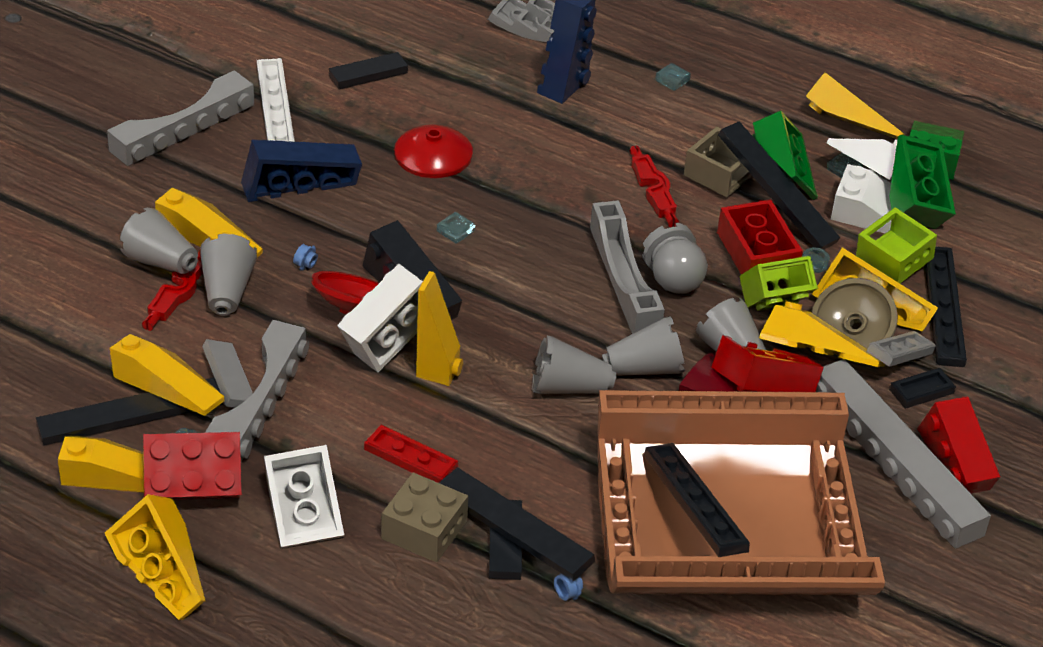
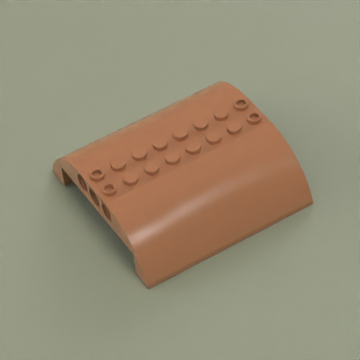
M599 390L598 488L604 562L610 592L612 594L876 595L880 593L885 585L880 557L867 556L843 441L849 417L845 393ZM668 443L675 444L750 542L749 553L724 557L716 555L644 457L645 447Z

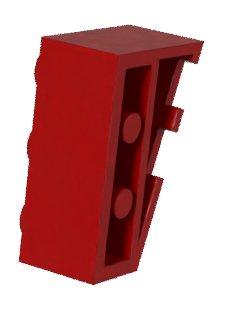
M722 335L711 368L735 383L737 390L741 392L816 391L824 367L810 358L775 348L772 351L756 349L758 345L752 342H747L745 347L732 340L731 337Z
M969 397L935 402L917 428L927 447L971 494L991 490L999 480L1000 474Z

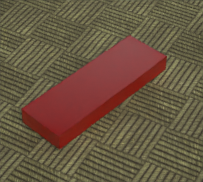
M382 424L364 442L365 451L437 483L458 467V460Z

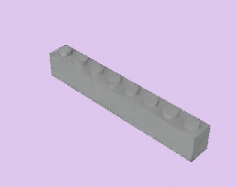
M845 359L824 366L815 392L845 393L849 412L846 429L850 436L860 443L866 453L879 464L884 473L899 486L902 493L909 497L918 507L921 514L928 518L938 529L940 535L947 539L955 549L984 537L991 515Z

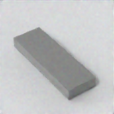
M916 331L871 342L866 352L890 367L931 355L936 345Z
M206 339L202 347L220 393L224 395V403L226 407L235 408L253 394L232 343Z

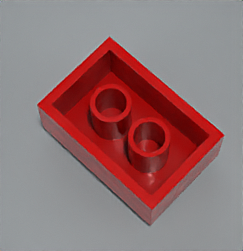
M771 199L721 207L717 234L740 274L745 273L758 264L802 257L803 250Z
M240 432L143 434L144 497L150 494L172 498L173 500L240 498L242 495Z

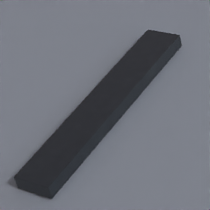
M740 121L720 130L718 134L720 139L818 252L838 242L840 236Z
M935 247L934 258L925 264L929 302L938 307L931 318L933 341L936 345L934 349L936 365L965 367L967 358L953 250L948 247Z
M215 378L205 379L220 392ZM147 392L36 417V423L44 446L62 442L67 436L84 437L193 411Z
M668 443L645 447L644 457L716 555L724 557L749 553L750 542L675 444Z
M457 467L439 482L442 485L468 495L469 514L570 580L575 581L596 562L595 554Z

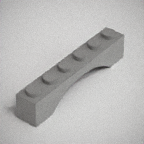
M234 70L215 79L211 88L199 101L182 111L159 118L128 120L107 130L109 152L125 165L130 166L254 106L253 84Z
M619 200L592 203L590 230L633 334L664 318L665 309L657 290H652L646 284L638 269L631 247L626 216Z
M272 320L262 337V360L265 364L266 372L260 385L242 404L222 415L214 417L205 432H240L241 462L243 458H248L255 437L259 438L261 436L266 418L273 415L278 397H283L289 378L295 376L300 359L305 358L308 353L309 341H306V328Z

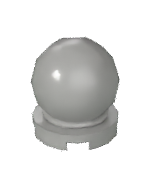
M675 223L676 227L664 229L663 226L658 227L643 242L645 249L642 254V258L647 266L653 270L655 280L665 291L676 294H687L700 287L707 274L708 263L705 253L696 244V238L691 230L681 223Z

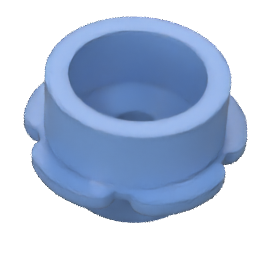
M302 244L297 249L293 263L299 266L301 271L306 267L311 269L316 264L318 254L316 253L315 246Z
M560 573L554 579V587L562 600L571 598L577 600L583 589V581L580 576L575 581H572Z

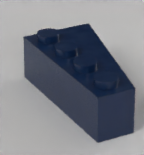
M595 0L555 1L550 29H553L554 32L551 34L549 41H547L546 51L550 53L547 63L542 65L541 74L545 75L544 83L538 85V94L563 104L583 84H587L591 76V71L589 70L590 60L593 55L591 45L595 34L593 23L597 12Z
M252 140L241 184L248 202L258 201L257 197L268 195L271 199L281 197V193L296 191L297 194L308 193V190L319 187L322 190L353 186L357 183L362 162L354 144Z

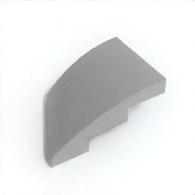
M502 0L491 12L487 20L521 37L547 42L554 32L553 29H550L555 3L550 0H529L527 4L521 0Z

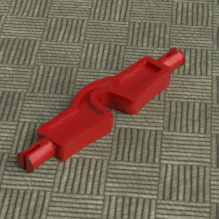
M636 145V148L632 146L629 150L632 155V168L641 187H648L646 189V199L654 208L659 218L665 217L669 227H676L675 223H679L676 217L677 205L670 194L669 179L664 173L657 170L650 155H643L639 146Z
M200 250L198 252L197 265L193 270L185 274L172 272V282L178 286L164 284L160 287L155 298L147 307L148 316L142 322V327L145 330L151 331L159 320L166 321L179 304L186 302L194 295L197 288V280L203 274Z

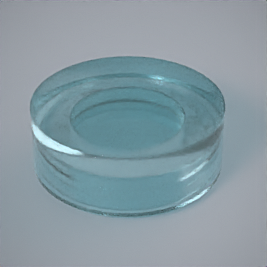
M812 247L803 252L802 257L811 256L814 273L823 272L828 268L830 256L825 250Z

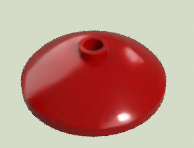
M430 124L414 127L402 134L395 143L394 155L397 163L411 174L425 178H444L456 175L468 167L472 160L473 148L468 138L459 131L448 126Z
M319 271L314 273L311 279L314 289L328 303L340 308L339 311L343 314L351 312L363 300L364 296L379 284L368 278L335 271Z

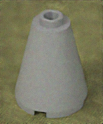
M147 207L143 208L146 210L140 215L135 213L129 218L120 235V241L123 242L121 252L127 258L181 274L188 273L196 267L198 262L197 250L160 211Z
M218 234L217 239L210 241L209 237L201 244L200 257L208 306L213 312L221 316L229 315L237 310L257 260V249L255 247L253 249L249 245V240L235 234Z
M731 298L719 303L706 313L708 319L704 324L701 321L697 324L696 332L700 339L716 352L722 335L731 337L732 340L746 347L747 342H752L758 345L756 349L766 350L762 339L759 338L760 334L748 306L742 298H739V302Z
M671 316L664 317L606 347L607 353L602 354L603 361L612 365V371L616 372V376L680 374L685 372V368L681 365L684 364V358L677 332H672L671 325L674 322Z
M546 335V338H543L537 354L535 365H537V375L533 374L532 391L538 394H599V390H608V388L612 389L614 387L616 372L612 371L611 364L553 336Z

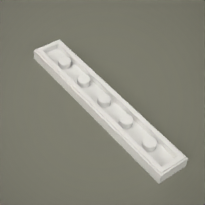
M282 59L257 60L267 140L295 142Z

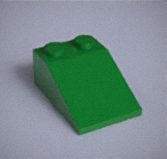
M782 111L753 122L755 133L752 136L807 195L813 200L817 199L818 196L803 134Z
M914 120L909 137L942 145L948 177L951 180L954 179L964 131Z
M900 135L897 139L889 194L891 208L896 207L923 226L936 229L956 215L943 146Z

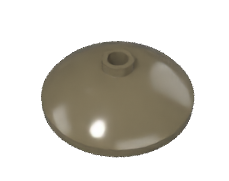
M863 278L844 279L830 285L819 295L812 309L814 315L866 349H868L871 342L893 337L898 322L897 308L889 292L878 283ZM854 323H860L861 327L858 329H853L852 325Z

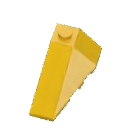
M171 188L155 201V209L160 211L190 243L201 247L204 240L209 237L211 241L217 239L218 234H235L250 241L249 245L253 249L254 247L257 249V258L263 253V248L213 204Z
M843 247L817 285L818 289L812 293L813 296L818 298L830 285L849 278H863L874 281L885 288L892 296L897 308V325L922 332L938 309L932 303Z
M129 334L110 347L113 377L204 416L225 401L224 395L177 354L132 334Z
M67 436L64 438L58 456L61 485L144 493L143 452L103 438Z
M147 494L105 532V536L117 560L124 566H128L141 583L150 587L155 592V597L178 620H184L205 602L186 524L172 498Z

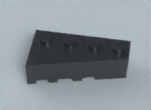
M398 220L370 232L362 266L379 283L398 264L422 281H424L429 271L435 272L451 320L458 317L462 299Z

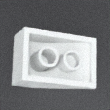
M828 139L827 144L885 178L892 180L897 146L896 139L893 143L884 139Z
M847 164L835 195L831 220L865 229L892 210L889 197L891 183L873 170ZM891 220L878 229L877 232L887 233L891 228Z
M327 445L264 456V469L281 549L344 537Z

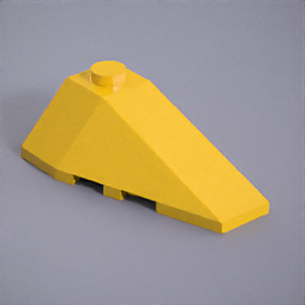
M827 73L820 77L806 95L811 101L808 106L818 114L824 111L831 117L898 139L900 135H905Z
M429 271L418 289L416 377L450 386L454 376H459L461 373L463 359H460V344L435 272Z
M786 301L785 305L774 306L759 337L763 340L795 348L809 347L816 353L839 355V358L875 367L885 366L883 362L866 352L867 349L813 313L801 310L802 304Z

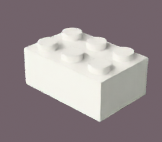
M400 264L388 272L383 280L371 292H368L363 300L351 312L347 313L337 325L353 353L376 372H379L417 334L418 289L423 281Z

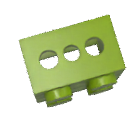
M895 207L858 234L856 256L898 283H902L934 258L937 234ZM891 220V228L887 233L877 240L870 237L871 234Z
M811 256L758 264L739 276L745 303L748 308L756 307L757 311L771 309L773 305L780 303L785 305L786 301L799 303L800 300L809 298V293L818 289ZM780 279L786 282V288L781 289L778 286ZM767 282L773 285L772 291L768 290Z

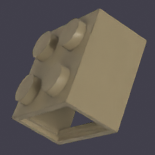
M716 126L687 150L684 176L728 197L751 178L752 175L720 139L718 134L721 128Z
M412 473L381 513V539L437 563L467 522L468 495Z

